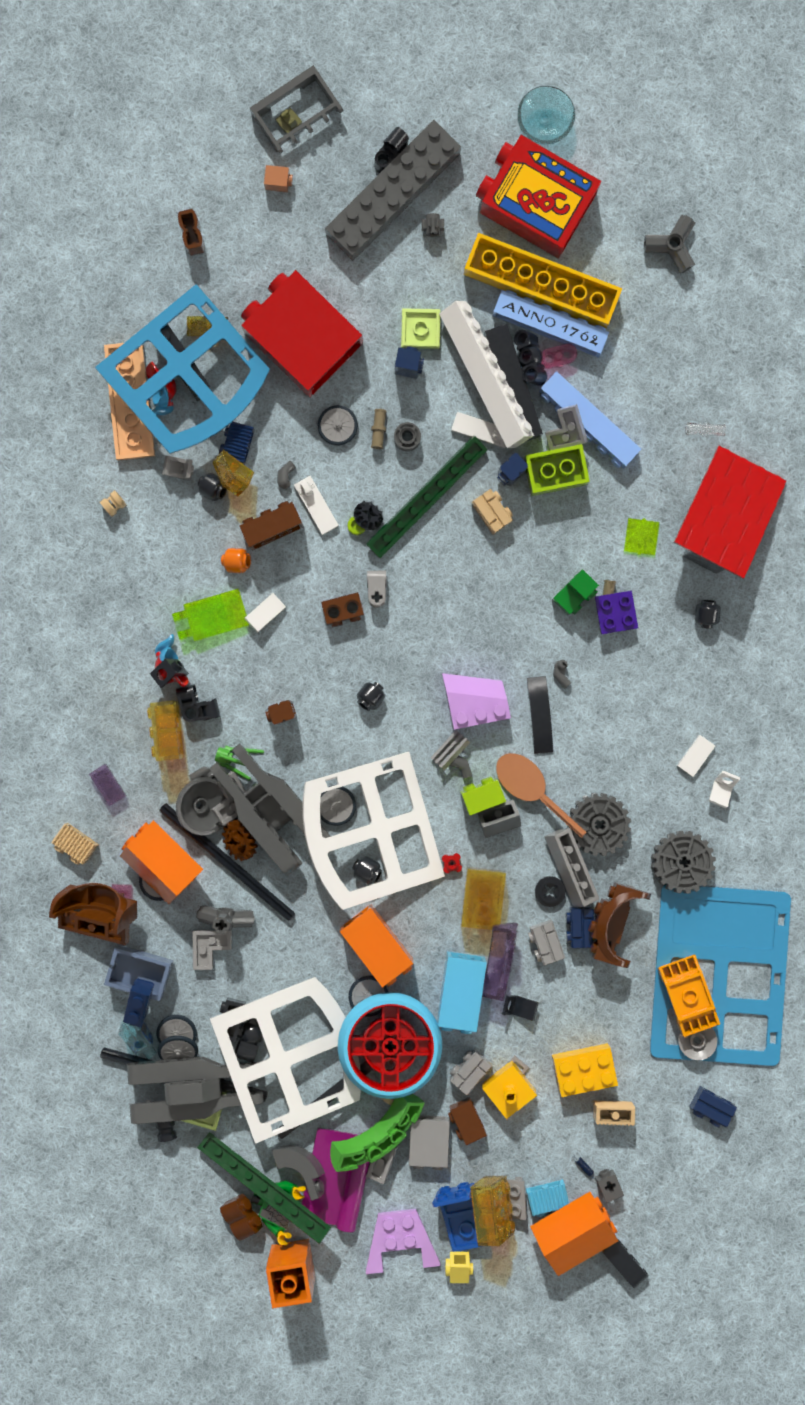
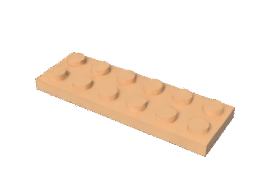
M124 343L104 345L105 359ZM143 345L116 367V370L133 389H138L147 381ZM108 384L116 460L155 457L153 434ZM148 400L146 404L150 408V402Z

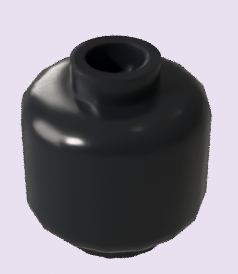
M208 473L200 477L198 481L199 493L207 499L217 501L226 495L227 486L223 478L213 473Z
M701 600V603L696 605V623L701 624V628H713V625L720 622V605L716 604L715 600Z
M377 682L365 683L357 693V703L367 711H370V709L376 710L385 699V694L382 691L384 688Z
M367 856L361 860L357 859L352 867L354 877L366 885L376 883L382 874L380 864Z

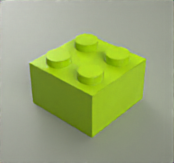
M490 776L480 780L482 784L475 786L472 783L463 787L464 791L460 793L469 815L506 802L498 779H493Z

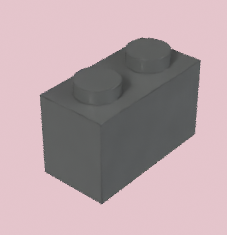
M514 799L477 813L485 838L521 827L520 814Z

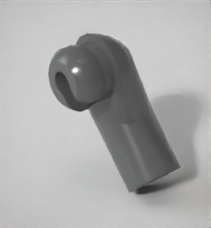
M288 461L278 471L277 483L282 489H288L291 485V482L288 480L289 474L296 468L291 461Z
M560 660L554 665L553 676L565 689L572 682L565 676L566 667H568L567 662Z
M459 755L449 765L460 768L464 779L472 776L468 760Z
M205 766L189 775L191 780L201 777L217 780L209 767Z

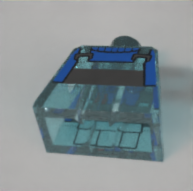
M121 1021L118 1034L136 1056L143 1053L147 1059L152 1058L157 1052L152 1046L154 1036L146 1024L143 1023L142 1027H137Z

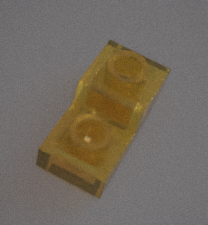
M187 316V336H202L212 327L204 316Z

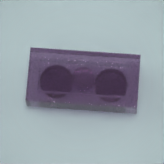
M107 764L102 765L89 774L109 806L127 796Z

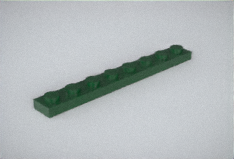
M472 436L366 545L378 558H381L488 449L476 436Z
M210 1132L197 1147L318 1244H321L331 1230L327 1223Z

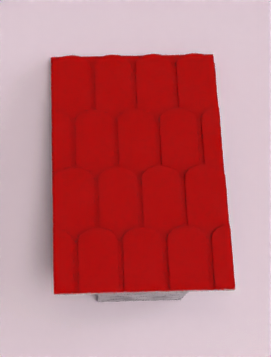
M718 446L673 543L686 549L683 557L717 574L727 570L744 579L785 487L786 480L748 461L746 458Z

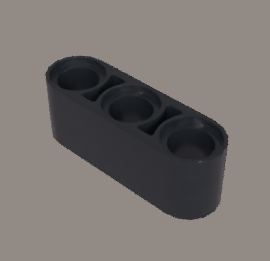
M618 1239V1242L602 1250V1253L633 1288H636L649 1275L644 1268L640 1267V1263L632 1254L628 1253V1249Z

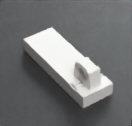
M457 412L451 431L468 437L476 436L480 441L506 448L495 424Z
M311 476L294 484L322 535L339 526Z

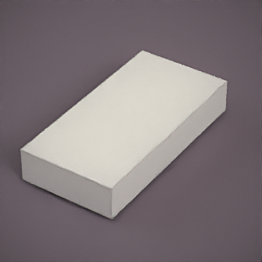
M272 593L248 614L245 620L258 633L281 613L286 606Z
M698 735L677 766L694 777L715 748V745L701 735Z

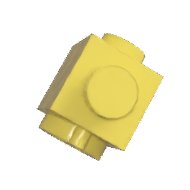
M450 1252V1258L445 1259V1276H450V1283H469V1275H473V1263H470L469 1252Z

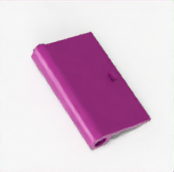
M317 1127L312 1154L319 1160L325 1172L319 1177L324 1184V1194L318 1199L311 1201L305 1184L306 1190L303 1193L305 1197L302 1198L301 1204L325 1223L336 1225L339 1230L344 1232H355L370 1162L358 1165V1168L354 1170L336 1172L330 1157L331 1143L333 1141L347 1140L358 1135Z

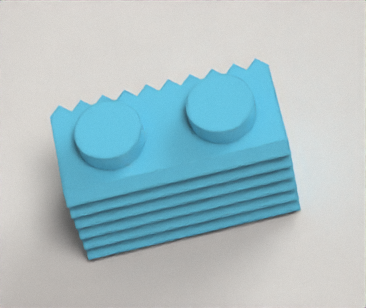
M563 1180L526 1188L532 1216L543 1217L548 1214L547 1212L557 1211L569 1204Z

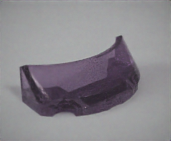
M518 923L493 925L482 997L504 1001L515 951Z

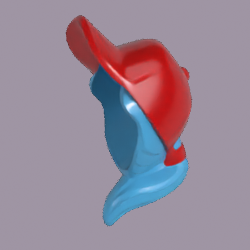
M150 362L146 367L148 379L159 371L153 362ZM174 379L152 397L153 403L156 406L152 411L156 416L170 414L174 409L172 399L177 391Z
M173 634L155 648L157 658L155 668L165 658L178 659L177 654L171 648L174 644ZM164 669L158 672L159 679L164 680L167 677V672ZM174 676L168 683L176 681L179 685L185 687L189 680L187 676Z

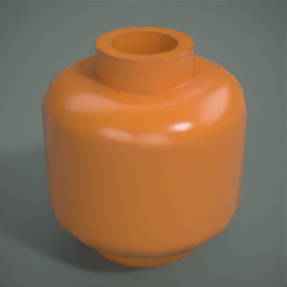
M229 548L222 555L221 564L228 573H244L250 568L251 556L243 548Z

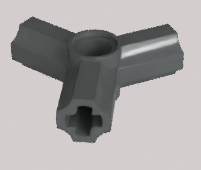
M681 215L670 235H645L644 253H667L680 274L688 271L695 266V263L684 242L696 222L687 215ZM675 241L678 247H672L669 242Z
M202 905L196 913V918L199 922L213 925L218 934H224L225 931H230L232 928L252 927L255 920L252 910H234L231 908H214Z

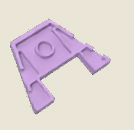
M416 1209L378 1213L366 1266V1274L383 1272L381 1252L421 1248L423 1268L440 1266V1260Z

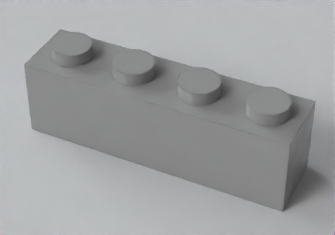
M559 829L544 836L573 907H585L599 900L571 829Z

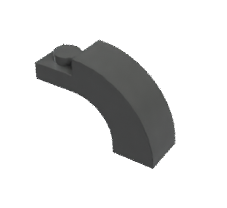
M283 1145L272 1150L278 1169L292 1168L302 1175L311 1201L318 1199L324 1194V1184L319 1177L325 1172L319 1160L311 1152L295 1145Z

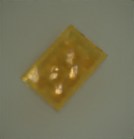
M178 701L150 703V707L147 708L148 718L152 720V727H149L150 737L154 739V746L151 747L152 757H156V761L184 758Z
M466 867L461 927L500 931L506 878L505 871Z
M484 1176L470 1187L478 1246H500L515 1231V1223L512 1221L511 1214L513 1207L509 1199L510 1185L507 1182V1176Z

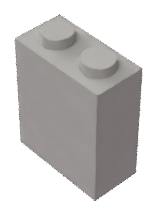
M420 1115L416 1123H412L410 1126L409 1166H413L415 1169L432 1167L434 1170H442L443 1167L448 1168L449 1117Z

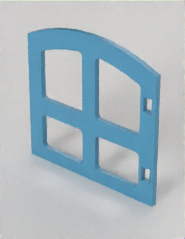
M197 284L95 367L169 454L202 443L231 424L255 398L270 371L269 367ZM205 304L213 311L210 315L202 309ZM190 305H195L212 327L184 351L177 352L163 336L161 329ZM220 340H225L250 369V373L244 383L227 404H223L191 368V365ZM149 341L166 359L167 365L138 389H133L116 370V367L145 342ZM244 349L253 357L249 361L241 354ZM179 376L213 415L190 429L172 434L146 403Z

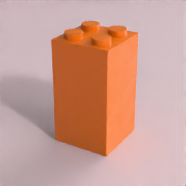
M154 820L150 824L146 822L135 834V837L132 835L121 848L123 852L120 857L168 904L203 871V868Z
M372 904L341 926L340 933L382 988L385 985L391 986L397 981L396 977L401 973L405 975L412 969L413 957Z
M591 1192L584 1194L530 1226L544 1257L558 1276L618 1242L615 1235L618 1231L610 1220L607 1210L599 1197L594 1198Z
M309 1239L287 1242L288 1245H271L266 1273L272 1309L312 1302L315 1271Z

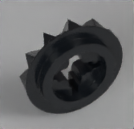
M363 501L355 507L354 519L363 529L375 530L384 519L382 518L383 511H379L378 505L375 506L372 504V501ZM368 510L370 511V515L372 516L369 521L368 515L366 514Z
M546 876L540 879L535 886V896L544 906H557L565 897V886L556 877ZM545 885L549 888L555 887L553 890L555 898L550 894L543 897L547 892Z

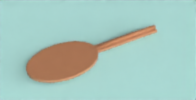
M515 753L505 754L499 758L496 765L497 775L501 784L509 793L525 801L540 799L581 838L587 833L544 794L546 790L544 776L531 760Z

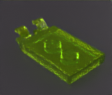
M239 588L183 604L185 610L172 613L174 622L187 618L190 629L177 632L179 640L193 636L194 642L250 626L245 620L247 615Z

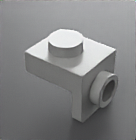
M167 455L164 459L162 475L183 480L189 479L194 471L193 460H185Z

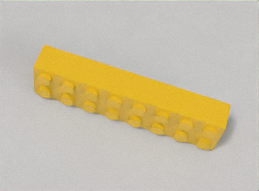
M478 233L463 274L503 291H513L517 294L516 296L531 298L535 301L534 303L549 305L552 307V310L564 311L573 318H582L591 325H599L605 329L609 325L622 288L481 233Z

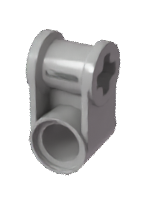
M386 570L367 571L368 600L370 605L376 608L383 606L386 600ZM375 594H379V597H382L378 603L375 602V599H372V597H375Z

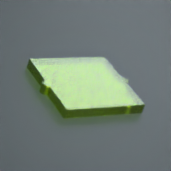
M628 518L624 551L637 553L638 555H655L660 522L647 521L645 518L642 520Z

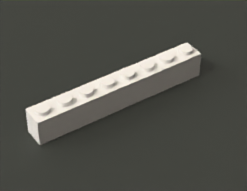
M466 301L453 302L439 314L506 447L516 448L534 436L532 427L525 419L523 409L517 403L514 391L509 387L506 375L500 369L496 356L490 350L489 342L483 336L480 324L472 314L471 306Z

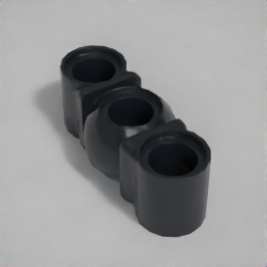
M519 330L514 336V342L517 345V351L520 352L519 363L522 366L523 378L528 383L541 386L547 380V373L544 370L545 366L541 364L543 354L539 349L538 337L529 331Z
M251 1018L244 1024L242 1036L239 1038L235 1048L237 1058L251 1063L256 1058L259 1048L258 1044L263 1038L256 1018Z

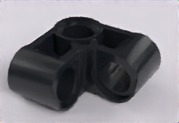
M396 127L383 141L384 145L375 155L374 167L379 173L408 146L409 137L400 127ZM384 159L388 163L382 165L378 161Z
M195 684L176 688L177 700L185 721H205L220 717L216 698L212 699V701L198 703V695L195 694L197 691ZM190 708H194L196 711V716L193 719H189L186 716V712Z

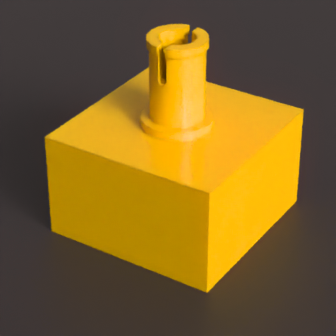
M513 1061L507 1063L482 1083V1089L506 1119L537 1096L536 1089Z

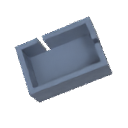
M118 944L114 948L110 962L112 966L108 969L104 985L130 992L135 979L139 978L154 983L151 999L160 1001L164 996L174 960Z

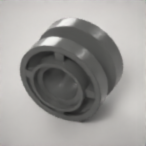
M405 422L396 428L394 442L400 450L409 452L419 446L421 432L415 424ZM410 433L413 439L411 441H404L402 435Z

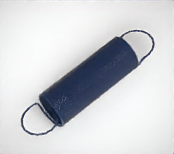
M580 1157L576 1164L590 1177L594 1171Z

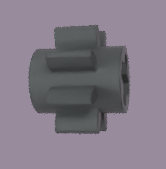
M436 213L427 214L426 219H422V231H426V236L429 237L440 236V231H444V219H440V215Z

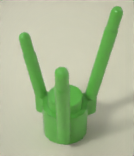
M219 747L215 756V762L220 763L222 767L250 781L251 778L229 765L233 762L244 766L240 760L233 758L234 753H231L233 752V747ZM245 748L248 753H264V750Z

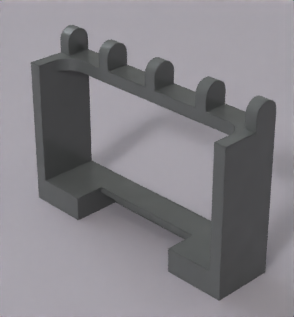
M314 65L250 107L251 115L279 154L283 152L281 145L290 139L293 144H296L295 136L303 130L307 129L311 134L313 132L311 125L323 118L325 123L329 122L327 114L333 110L339 113L344 111ZM316 81L331 105L276 141L261 117L271 111L273 105L298 88L302 87L304 89Z

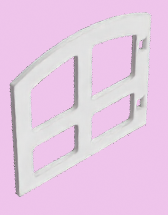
M409 752L305 782L303 792V825L308 851L322 884L341 910L445 877ZM391 762L392 769L383 771L381 765ZM395 770H401L412 804V811L388 819L384 814L375 777ZM336 778L337 785L328 787L326 781ZM352 783H360L371 820L370 824L323 838L320 823L321 793ZM417 825L427 856L428 866L403 874L399 866L391 833ZM375 838L387 875L386 880L348 891L334 870L328 853Z
M316 977L210 1018L255 1144L360 1100V1089L350 1081L343 1070L344 1088L342 1091L309 1105H304L290 1067L292 1064L338 1047L339 1032L346 1018L338 1003ZM306 996H311L327 1017L333 1031L311 1042L284 1051L271 1017V1011ZM251 1018H256L269 1052V1058L242 1069L239 1066L227 1029ZM353 1056L355 1064L360 1070L359 1057ZM270 1073H276L288 1104L289 1112L268 1122L261 1123L247 1084ZM337 1097L340 1103L328 1107L327 1101ZM282 1121L284 1126L272 1131L271 1124Z

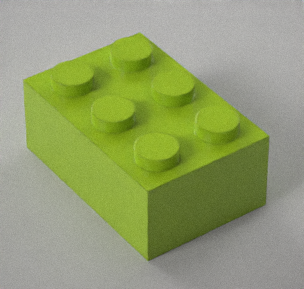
M582 444L525 455L524 461L528 464L526 474L531 496L586 486L590 482Z

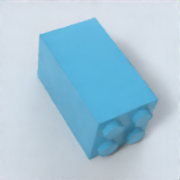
M447 951L437 1016L438 1027H441V1030L453 1031V1029H458L464 1034L477 1032L487 965L485 957Z

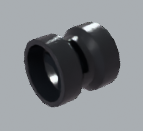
M175 1121L155 1123L159 1131L157 1135L158 1142H168L177 1138V1133L173 1130Z

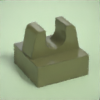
M290 107L275 119L286 134L302 124L301 119Z

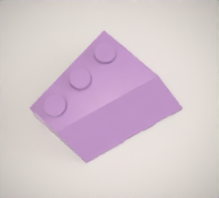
M442 673L454 730L511 718L502 681Z

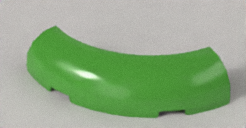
M414 1094L395 1098L389 1110L373 1127L353 1138L333 1141L331 1143L330 1157L335 1171L357 1169L358 1165L366 1162L373 1163L393 1150L406 1137V1131L412 1123H416L425 1102Z

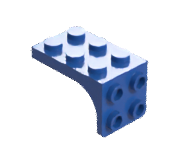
M463 1182L458 1184L457 1187H441L437 1191L432 1204L433 1207L440 1206L453 1252L490 1245L491 1241L475 1183Z

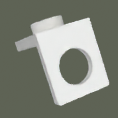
M722 771L714 780L709 802L726 809L732 789L739 782L740 777ZM723 777H728L733 781H726Z

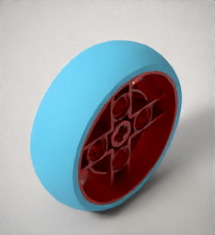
M380 993L358 1003L344 1019L338 1036L339 1060L347 1077L363 1092L384 1099L405 1097L421 1089L434 1075L442 1054L441 1031L433 1014L417 999L401 993ZM381 1008V1018L373 1021L366 1028L363 1035H353L356 1026L363 1017ZM400 1008L406 1009L418 1017L424 1025L427 1035H417L411 1024L399 1018ZM386 1022H395V1028L390 1031L385 1028ZM368 1041L376 1043V1047L373 1050L366 1049L365 1044ZM388 1041H392L395 1047H392V1050H388V1047L385 1046V1044H388ZM407 1041H413L415 1043V1046L412 1050H406L404 1048V1044ZM353 1056H363L366 1063L373 1070L381 1073V1083L365 1076L358 1069ZM417 1056H427L424 1064L414 1076L399 1083V1073L408 1069ZM389 1060L395 1062V1067L391 1070L384 1067L385 1063Z

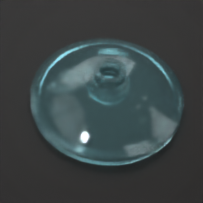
M553 86L536 87L530 90L519 104L517 113L518 124L523 134L535 143L544 145L557 143L564 139L573 127L575 121L573 102L559 88ZM546 117L548 122L544 123L542 118Z

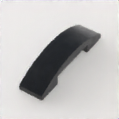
M546 676L527 678L534 754L553 752L552 724Z

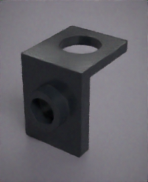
M167 658L150 673L160 688H163L174 676H187L189 674L178 659ZM161 669L167 672V677L164 680H160L158 677V672Z
M518 995L506 996L502 1015L513 1014L534 1021L539 1002Z

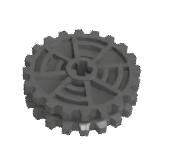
M591 793V797L583 796V801L577 800L575 802L576 807L570 809L572 815L569 816L587 832L581 838L571 829L578 848L582 847V851L585 853L591 851V854L597 856L598 853L602 856H607L608 851L612 854L615 853V848H622V841L628 840L627 832H631V828L628 827V823H631V818L626 816L629 813L628 810L622 808L624 804L621 801L616 802L615 797L611 795L607 797L605 793H601L600 796L597 793ZM597 820L603 821V823H601L603 825L602 828H595V826L597 825L595 824V822Z
M676 831V835L669 833L667 838H661L659 840L661 844L654 847L656 853L651 855V858L654 859L651 867L655 868L653 875L660 878L658 880L659 884H666L665 888L667 890L674 889L675 893L683 891L686 894L691 893V890L699 891V886L705 887L707 885L706 880H711L713 877L711 871L716 869L713 866L716 857H713L711 854L714 852L713 848H708L707 846L709 842L701 840L702 836L699 834L693 836L691 831H686L685 834L683 831ZM682 857L684 860H687V864H684L685 867L679 863Z

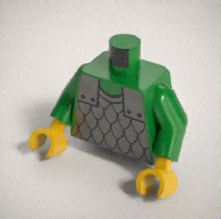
M287 1180L275 1183L296 1200L305 1197L300 1194V1191L306 1190L304 1186L298 1187ZM254 1193L251 1203L261 1206L259 1212L261 1221L277 1237L280 1245H288L284 1238H291L292 1235L289 1232L284 1233V1230H287L289 1220Z

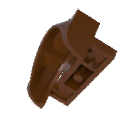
M614 882V885L610 886L607 897L610 898H601V901L596 903L594 909L596 917L594 921L590 922L588 932H591L590 936L597 940L596 942L593 941L590 953H592V957L596 960L629 968L631 961L617 956L615 947L617 944H620L631 908L629 906L630 900H650L651 893L636 889L633 886Z
M87 883L78 886L70 884L57 893L52 900L49 918L55 919L58 917V928L127 945L129 943V925L137 919V901L125 898L124 893H120L105 884Z

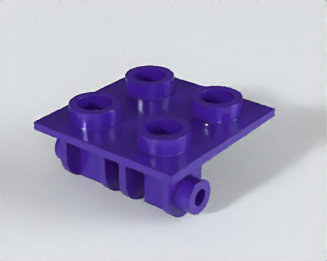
M632 590L595 596L601 635L638 628Z

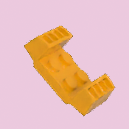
M695 954L657 968L660 978L665 984L677 1017V1025L683 1037L720 1025L713 1000Z

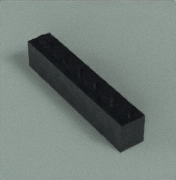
M507 324L486 330L484 337L489 342L488 346L496 356L500 369L506 375V381L514 391V397L522 407L525 419L532 427L534 436L529 440L541 437L543 434L526 381L523 378V372Z

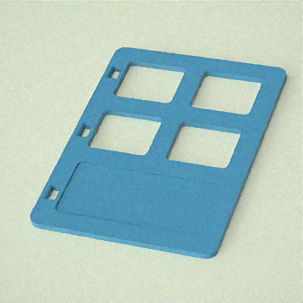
M665 884L661 889L650 1041L651 1054L656 1058L693 1060L683 1054L679 1045H669L665 1042L667 1012L673 1006L657 968L671 963V959L674 957L686 958L695 954L697 959L714 961L711 998L720 1025L712 1027L717 1036L715 1052L707 1059L696 1061L777 1065L780 1061L791 909L790 895L779 891L699 886V891L691 890V893L686 894L683 891L675 893L674 889L667 890ZM779 914H785L784 926L778 925ZM729 962L770 964L769 998L767 1000L727 997ZM775 973H781L780 985L774 984ZM730 1012L767 1015L765 1050L754 1051L723 1048L725 1014ZM770 1032H776V1044L770 1043Z

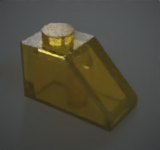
M223 450L212 463L222 486L238 497L248 488L254 472Z

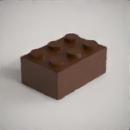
M282 502L273 511L267 509L260 513V517L255 519L250 517L242 521L243 524L239 527L252 551L304 528L293 502Z

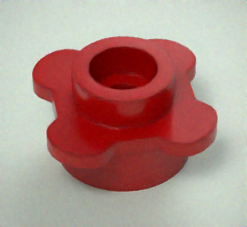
M458 853L449 856L447 854L443 855V871L445 873H450L451 871L460 872L462 870L459 861L461 856Z

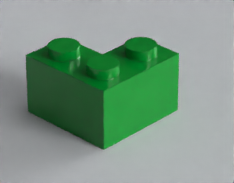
M582 569L552 600L567 615L571 613L575 615L582 608L580 604L585 599L589 601L597 594L596 588L599 585Z

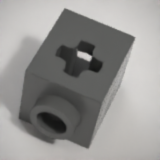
M604 1169L598 1173V1176H595L606 1203L624 1196L613 1169ZM608 1181L611 1182V1187L607 1186Z

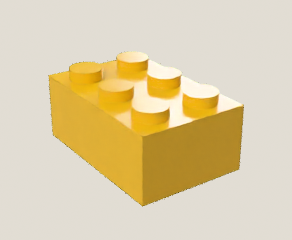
M608 1043L552 1055L561 1097L618 1086L612 1052Z

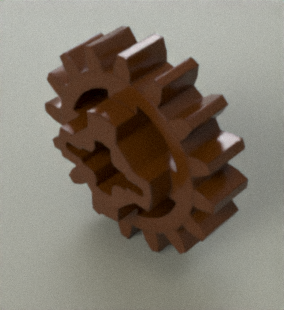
M239 819L227 823V826L223 827L225 832L222 835L225 839L222 841L226 844L225 849L230 850L229 855H234L235 860H248L257 853L255 850L258 847L255 843L256 839Z

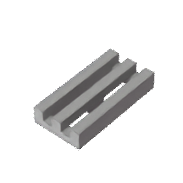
M456 730L433 754L431 759L445 771L470 742Z

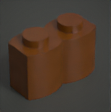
M193 209L179 211L178 222L183 232V242L188 253L191 256L204 253L205 243L200 233V223Z
M244 1194L226 1201L220 1207L222 1217L230 1225L233 1235L239 1241L256 1234L263 1227L261 1218L252 1210L251 1202Z

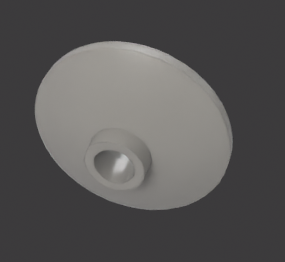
M712 1027L683 1037L680 1032L678 1043L681 1051L688 1058L704 1060L715 1052L717 1036ZM695 1037H699L701 1039L700 1044L694 1043Z

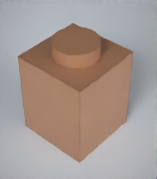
M266 165L264 177L265 190L288 192V187H292L293 175L290 174L289 167Z

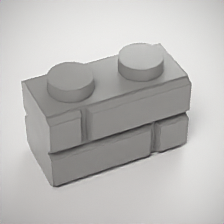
M552 920L530 927L531 932L528 935L531 944H536L537 950L534 952L538 962L542 961L543 965H547L565 958Z
M475 1048L472 1052L468 1050L462 1057L464 1061L459 1066L455 1065L449 1073L451 1075L449 1077L450 1081L467 1096L493 1067L492 1063Z

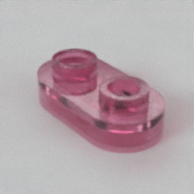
M572 344L545 349L542 351L543 360L541 364L545 366V369H553L571 364L577 357V349ZM564 352H569L571 356L569 358L564 357ZM548 356L552 358L550 363L545 361V358Z

